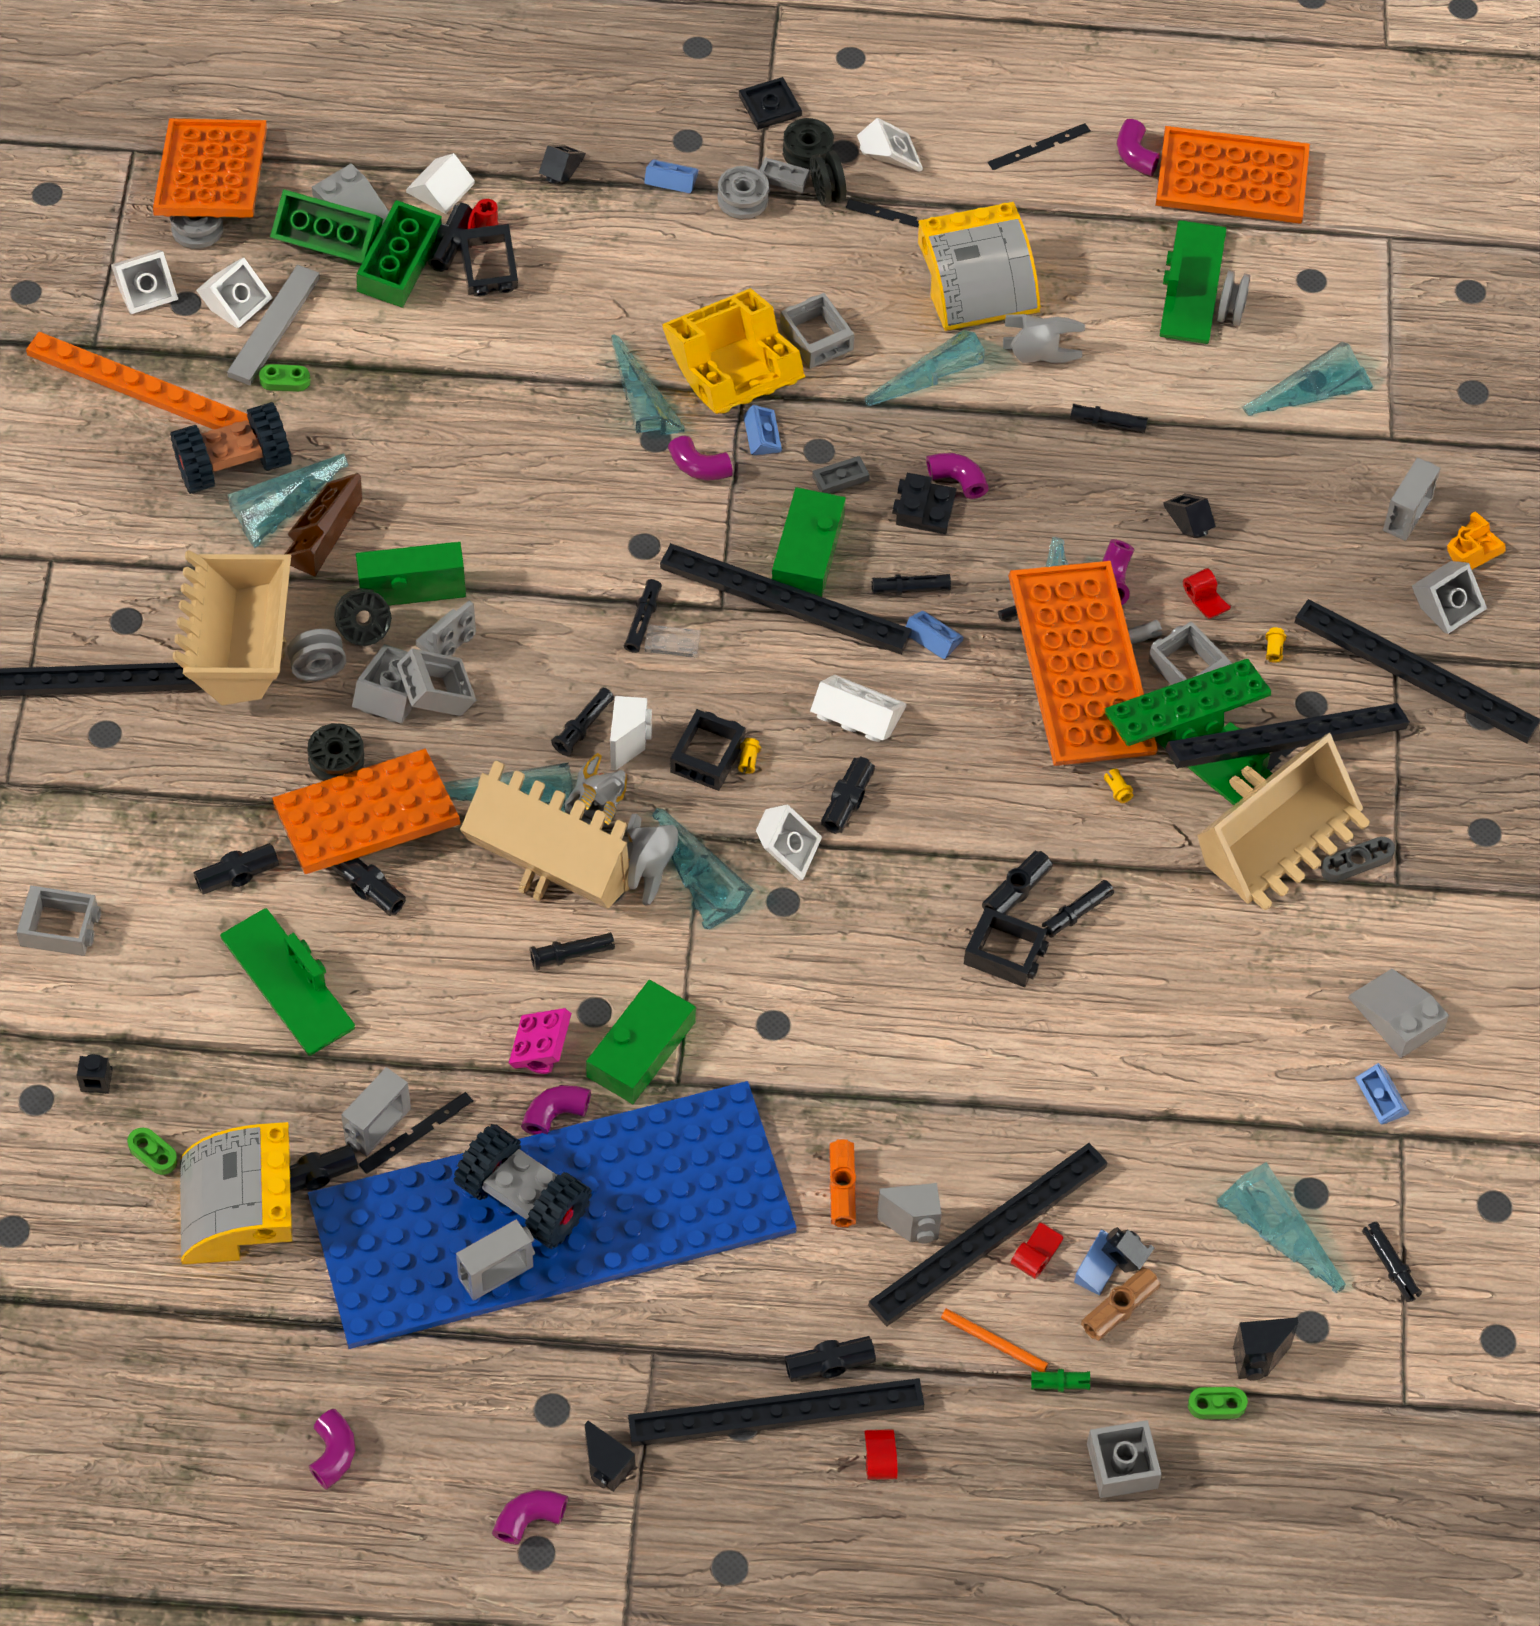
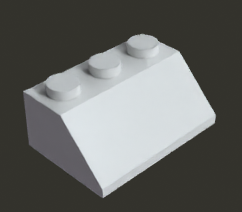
M833 675L820 682L810 711L816 713L817 718L826 722H832L833 720L840 723L841 727L847 731L856 732L858 730L865 733L866 738L880 742V740L890 737L907 703L840 676Z

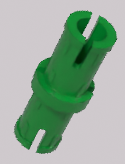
M1058 1369V1372L1031 1371V1390L1058 1389V1392H1064V1389L1090 1390V1371L1064 1372V1369Z

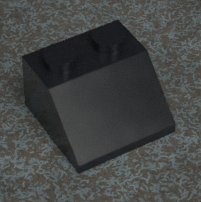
M1298 1317L1239 1323L1233 1344L1238 1379L1247 1378L1250 1381H1256L1270 1374L1291 1348L1299 1323Z

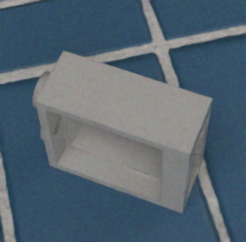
M825 293L812 296L804 302L789 306L781 311L780 328L790 342L800 350L801 357L810 369L853 350L854 333ZM821 315L834 334L809 345L796 326Z
M1417 457L1390 501L1383 531L1407 541L1433 498L1440 467Z
M1192 621L1184 626L1176 627L1164 639L1156 640L1150 647L1148 661L1170 685L1187 680V678L1166 657L1187 643L1209 665L1208 668L1196 676L1232 664Z
M412 648L397 663L411 707L462 716L477 701L461 658ZM430 676L443 678L447 692L435 690Z
M31 885L16 932L19 944L22 947L85 956L87 947L92 946L94 941L93 926L94 923H98L100 920L101 907L97 905L95 895ZM43 907L86 913L79 938L36 932Z
M386 1067L341 1114L346 1145L350 1144L354 1152L360 1151L367 1157L411 1110L408 1082Z
M517 1219L456 1253L458 1278L473 1301L533 1267L535 1251L532 1247V1242H534V1238L530 1230L526 1226L522 1228Z

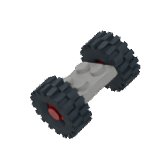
M491 1124L490 1127L487 1126L484 1128L483 1133L480 1132L477 1135L475 1141L472 1140L469 1144V1149L465 1150L462 1155L463 1159L458 1162L457 1166L459 1168L454 1173L456 1176L454 1178L455 1184L478 1200L486 1199L488 1195L493 1196L526 1219V1227L530 1230L533 1238L549 1249L556 1248L559 1243L561 1244L565 1241L566 1236L569 1237L574 1226L576 1227L579 1224L580 1217L584 1216L585 1208L590 1203L589 1199L592 1196V1190L569 1173L563 1172L561 1175H557L521 1151V1141L497 1124Z

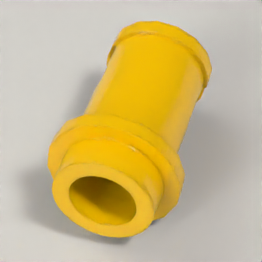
M1273 627L1265 635V639L1268 641L1266 660L1277 663L1283 660V642L1286 641V634L1283 629Z
M745 738L740 744L742 752L738 770L743 773L744 767H746L745 774H752L755 772L757 753L761 751V746L758 740Z
M1118 769L1110 770L1109 772L1112 777L1110 778L1109 774L1106 773L1104 780L1113 791V798L1120 803L1130 801L1133 798L1132 786L1127 785Z

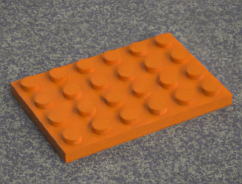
M169 118L153 204L154 216L253 217L266 139L267 121Z
M1165 126L1155 206L1302 224L1310 144Z
M426 748L272 797L274 807L305 875L461 824L459 815Z

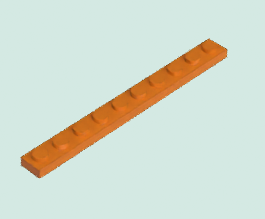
M38 332L26 348L27 356L211 429H219L236 422L248 420L247 414L42 332Z

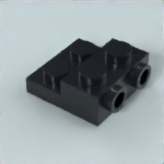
M907 472L906 478L899 481L897 494H901L900 500L895 499L892 514L897 515L896 525L946 535L957 488L933 484L932 477Z

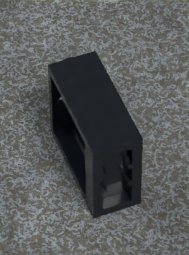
M509 224L459 230V241L468 295L474 294V296L480 297L488 295L489 292L493 291L509 293L518 288V277ZM504 242L510 275L474 280L469 247Z
M696 709L670 758V773L720 791L741 751L740 744L745 739L746 727L741 726L738 722L717 717L712 712ZM698 728L731 740L718 766L685 754Z
M985 907L965 950L964 965L1026 987L1029 978L1034 979L1037 974L1039 964L1036 962L1039 956L1044 958L1049 946V942L1046 941L1047 930ZM992 928L1033 943L1023 966L982 951Z

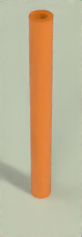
M947 1308L944 1310L941 1319L1039 1372L1046 1371L1049 1363Z

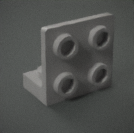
M469 600L457 611L452 609L416 639V646L423 651L452 656L459 646L464 642H469L476 633L474 603Z

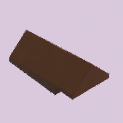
M359 473L327 482L288 532V536L294 541L284 554L291 555L290 566L316 577L362 501V485Z

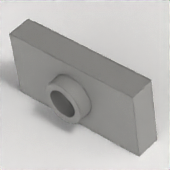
M766 157L759 171L765 174L769 184L800 193L804 192L811 176L809 169Z

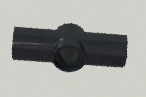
M460 203L455 205L446 224L442 223L438 229L436 244L428 258V265L433 267L435 271L443 272L448 270L457 251H461L459 230L468 229L469 217L473 210L468 204Z
M861 756L859 758L854 757L844 778L839 779L831 796V802L821 819V825L827 831L834 834L842 833L853 811L859 809L865 795V788L875 771V765L869 759Z
M268 843L244 853L241 851H231L225 854L220 862L193 873L199 891L204 895L228 885L233 887L243 886L250 882L254 875L279 866V860L273 845Z
M1035 850L1018 868L1008 872L1006 880L982 903V908L985 909L987 907L1007 914L1017 903L1026 900L1029 891L1052 869L1053 863L1049 857L1042 851ZM1013 884H1020V885H1022V886L1017 887V886H1014Z
M355 858L331 866L336 873L350 883L352 890L357 896L365 901L371 900L389 916L396 915L406 902V897L388 883L381 870L372 864L368 866L359 858Z
M350 1144L324 1154L311 1152L299 1158L297 1164L290 1166V1193L304 1188L308 1190L320 1189L326 1186L330 1179L359 1169Z
M870 1336L841 1343L837 1340H827L817 1344L812 1350L785 1356L786 1371L791 1382L820 1375L823 1378H834L843 1374L849 1368L876 1362L874 1345Z

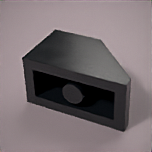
M547 145L539 174L546 176L545 180L554 184L569 181L586 153L566 145Z
M1184 493L1163 502L1164 508L1183 534L1199 538L1207 535L1208 530L1216 527L1208 498Z
M588 1420L585 1423V1440L591 1479L599 1487H607L614 1492L635 1467V1453Z

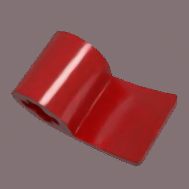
M482 199L477 202L469 217L468 229L498 225L497 203L492 199Z
M1205 568L1183 579V586L1187 595L1208 619H1212L1231 609V606L1216 592L1217 580L1209 568Z
M1039 1223L1028 1242H1023L1018 1247L1010 1264L1036 1279L1060 1246L1063 1236L1045 1224Z
M865 1430L867 1480L897 1479L898 1467L894 1430Z

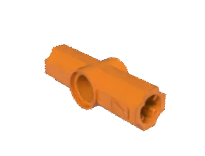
M837 1139L829 1144L831 1224L837 1227H849L856 1224L854 1143L847 1139ZM846 1181L849 1184L841 1186L837 1184V1182Z

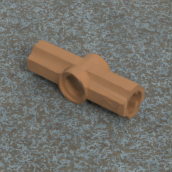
M1142 1267L1122 1286L1113 1288L1109 1297L1081 1321L1085 1332L1092 1339L1099 1341L1120 1322L1128 1320L1132 1315V1311L1159 1289L1161 1283L1150 1269ZM1123 1301L1127 1306L1120 1307L1115 1302Z

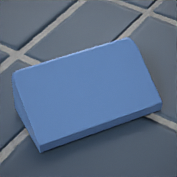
M653 159L646 167L644 182L647 185L691 193L699 170Z
M752 405L744 414L751 455L780 453L782 447L774 410Z
M920 611L909 617L905 626L912 629L911 639L942 659L947 658L964 639L962 635L925 611Z
M1379 1063L1355 1077L1381 1125L1410 1113L1387 1070Z
M1102 1229L1076 1272L1074 1283L1099 1296L1117 1266L1101 1250L1106 1244V1237L1109 1234Z

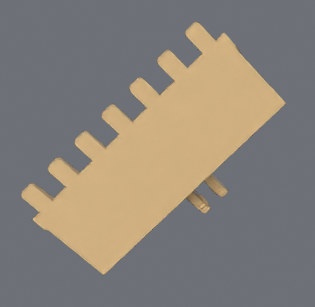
M190 550L186 551L185 559L195 567V570L185 567L183 568V575L193 583V587L184 583L181 585V592L191 600V604L185 600L179 601V609L189 617V620L183 617L177 618V626L187 634V637L181 634L175 635V643L185 651V654L175 651L173 652V660L183 668V674L194 681L221 705L262 699L273 679H276L279 675L281 661L286 657L284 647L287 646V641L283 634L291 555H197Z
M1330 733L1310 743L1267 779H1264L1249 766L1241 770L1242 775L1254 788L1252 789L1240 777L1233 776L1229 783L1243 798L1197 835L1205 865L1237 892L1247 904L1254 901L1263 910L1269 909L1272 906V901L1264 894L1266 889L1270 887L1279 896L1283 897L1289 890L1280 880L1283 875L1287 874L1296 883H1300L1305 878V874L1296 866L1300 861L1303 860L1314 870L1321 865L1320 859L1312 851L1319 847L1329 856H1333L1337 852V847L1331 842L1329 837L1335 833L1344 842L1348 843L1351 841L1354 835L1345 826L1350 820L1361 829L1369 826L1370 821L1361 812L1363 807Z
M494 761L489 775L482 773L479 779L478 788L460 828L461 832L468 841L526 869L518 892L525 894L530 889L535 874L541 876L533 895V899L537 901L543 898L550 881L609 909L623 892H627L630 889L628 887L629 860L627 842L622 840L627 823L617 820L611 834L604 832L602 827L607 816L605 812L596 810L591 823L588 824L581 820L586 807L584 802L576 800L569 815L561 811L566 796L565 793L556 790L550 804L541 801L545 788L543 782L536 780L528 795L520 791L525 774L520 771H514L509 785L500 781L505 765L499 761Z

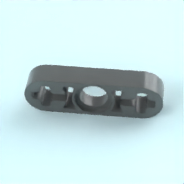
M1377 837L1336 852L1333 856L1328 855L1323 860L1321 874L1327 881L1338 882L1387 864L1393 858L1395 845L1387 837ZM1380 847L1382 850L1387 849L1386 854H1384L1382 851L1377 852V848ZM1361 855L1364 857L1365 862L1363 864H1356L1351 860V856ZM1329 866L1339 867V870L1336 872L1334 869H1329Z

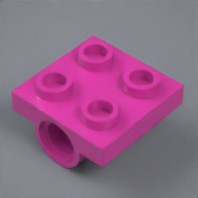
M566 1008L521 1015L509 1064L515 1069L526 1067L539 1074L552 1072L554 1063L560 1060L572 1013Z

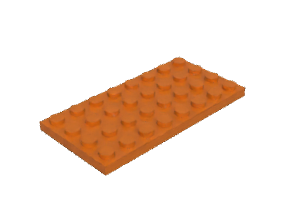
M1111 561L1011 570L1008 577L1054 766L1156 755L1158 748L1155 737L1127 746L1105 714V708L1144 695Z

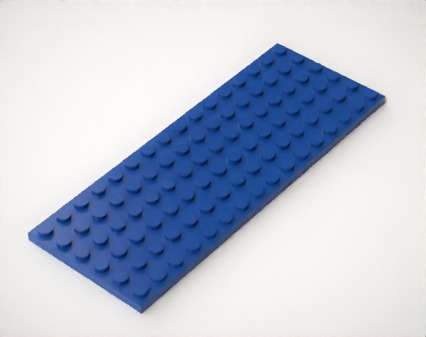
M748 1081L552 1130L548 1134L540 1133L520 1138L521 1151L557 1175H561L563 1172L569 1173L592 1190V1196L589 1199V1206L585 1208L584 1216L580 1217L579 1224L576 1227L574 1226L572 1233L569 1237H565L563 1243H559L556 1248L549 1249L534 1238V1242H532V1247L535 1251L533 1267L474 1301L458 1278L456 1253L516 1219L523 1228L526 1226V1219L491 1195H488L486 1199L478 1200L455 1184L454 1178L456 1176L454 1173L459 1168L457 1165L463 1159V1153L308 1192L348 1349L796 1233L797 1231Z

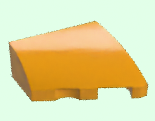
M1475 511L1471 513L1470 521L1466 527L1462 526L1458 530V535L1449 542L1447 551L1453 561L1469 563L1471 569H1474L1506 552L1505 543L1490 531L1489 522Z

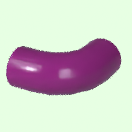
M1126 119L1119 131L1116 143L1119 155L1128 167L1142 174L1153 176L1158 166L1160 154L1148 150L1141 145V140L1146 132L1145 126L1136 119Z
M689 436L676 437L668 445L671 457L678 468L692 478L709 481L732 477L733 475L732 464L727 452L715 455L701 454L697 451Z
M938 453L926 456L927 470L932 480L942 478L957 480L962 486L965 497L969 499L982 497L988 492L989 487L985 475L979 465L968 457L956 453Z
M1111 539L1102 561H1111L1121 605H1123L1130 596L1129 588L1125 583V576L1130 559L1134 553V548L1121 540Z
M559 1085L546 1089L531 1102L525 1113L521 1128L531 1135L548 1134L553 1119L559 1114L570 1113L584 1117L589 1107L591 1089L570 1085Z
M330 1409L322 1414L314 1424V1430L323 1438L326 1449L321 1457L309 1465V1470L316 1481L326 1490L339 1481L346 1473L355 1454L354 1433L347 1421L336 1409Z
M538 1489L519 1494L503 1508L496 1520L492 1535L500 1541L517 1545L521 1541L526 1526L532 1521L545 1520L559 1525L567 1507L568 1496L554 1491Z

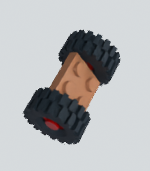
M273 402L247 409L248 420L243 422H236L226 427L212 429L200 434L197 425L178 429L170 433L178 468L189 494L215 487L213 472L260 458L266 471L291 464L292 458L286 438L287 435L284 431L279 412Z

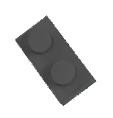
M857 456L813 470L812 477L820 492L830 494L867 482L870 479V474L861 457Z

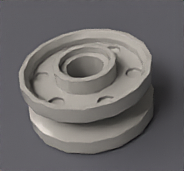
M736 166L726 170L720 176L718 181V205L724 213L738 219H750L759 216L765 211L769 202V182L764 173L753 167Z
M170 216L172 235L175 241L184 247L191 249L205 248L217 242L223 234L222 217Z
M1228 270L1220 299L1217 322L1224 323L1229 312L1233 313V325L1240 326L1249 291L1250 274L1244 273L1240 284L1235 283V271Z
M314 629L301 633L293 638L287 647L292 673L297 678L305 681L327 679L340 672L346 664L341 637L329 629Z

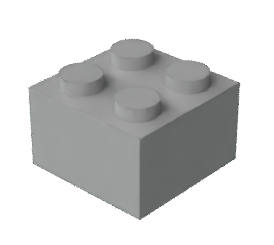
M1148 1420L1091 1429L1089 1431L1087 1447L1100 1498L1158 1489L1162 1474Z

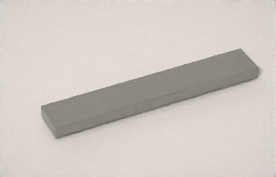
M300 265L295 267L227 371L229 378L247 385L252 384L319 281V272Z

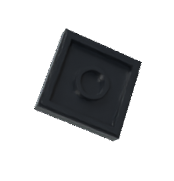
M783 77L739 90V97L757 130L802 116V110Z

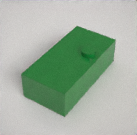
M283 189L270 238L362 264L382 227L383 218Z
M395 200L356 274L357 292L403 308L436 244V236L442 224V216Z
M795 487L772 568L773 580L821 597L823 596L845 517L846 497Z
M461 541L356 553L359 588L370 589L378 593L388 606L466 597Z
M649 979L586 1060L587 1078L629 1103L634 1104L696 1023V1006Z

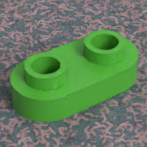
M270 364L264 366L259 372L261 386L270 391L299 392L307 389L311 382L308 369L300 365Z
M142 1127L133 1130L129 1134L127 1143L131 1154L154 1173L166 1175L176 1168L178 1160L174 1148L152 1130ZM141 1143H147V1144H148V1145H147L146 1147H144V1148L138 1147ZM161 1160L168 1161L166 1164H159Z
M1201 1387L1195 1389L1190 1394L1188 1410L1198 1419H1236L1244 1414L1248 1400L1246 1394L1236 1387ZM1232 1402L1237 1407L1230 1408L1227 1406V1403ZM1204 1403L1207 1405V1408L1201 1409L1197 1404Z

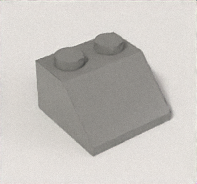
M1450 561L1412 585L1420 608L1447 634L1487 609L1470 564L1466 562Z
M937 1183L879 1189L877 1209L879 1221L909 1242L926 1244L939 1239L942 1213Z

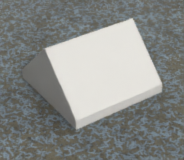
M453 153L436 158L406 189V193L447 214L475 184V180Z

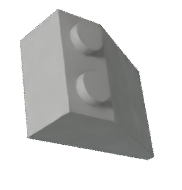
M352 163L312 186L313 198L377 215L383 218V223L389 214L388 209L369 181Z
M384 644L358 678L352 707L360 709L364 713L375 714L386 718L388 721L402 724L413 707H411L397 663L408 652Z
M1394 969L1385 972L1348 997L1400 1059L1442 1033L1449 1017L1448 1013L1431 994Z

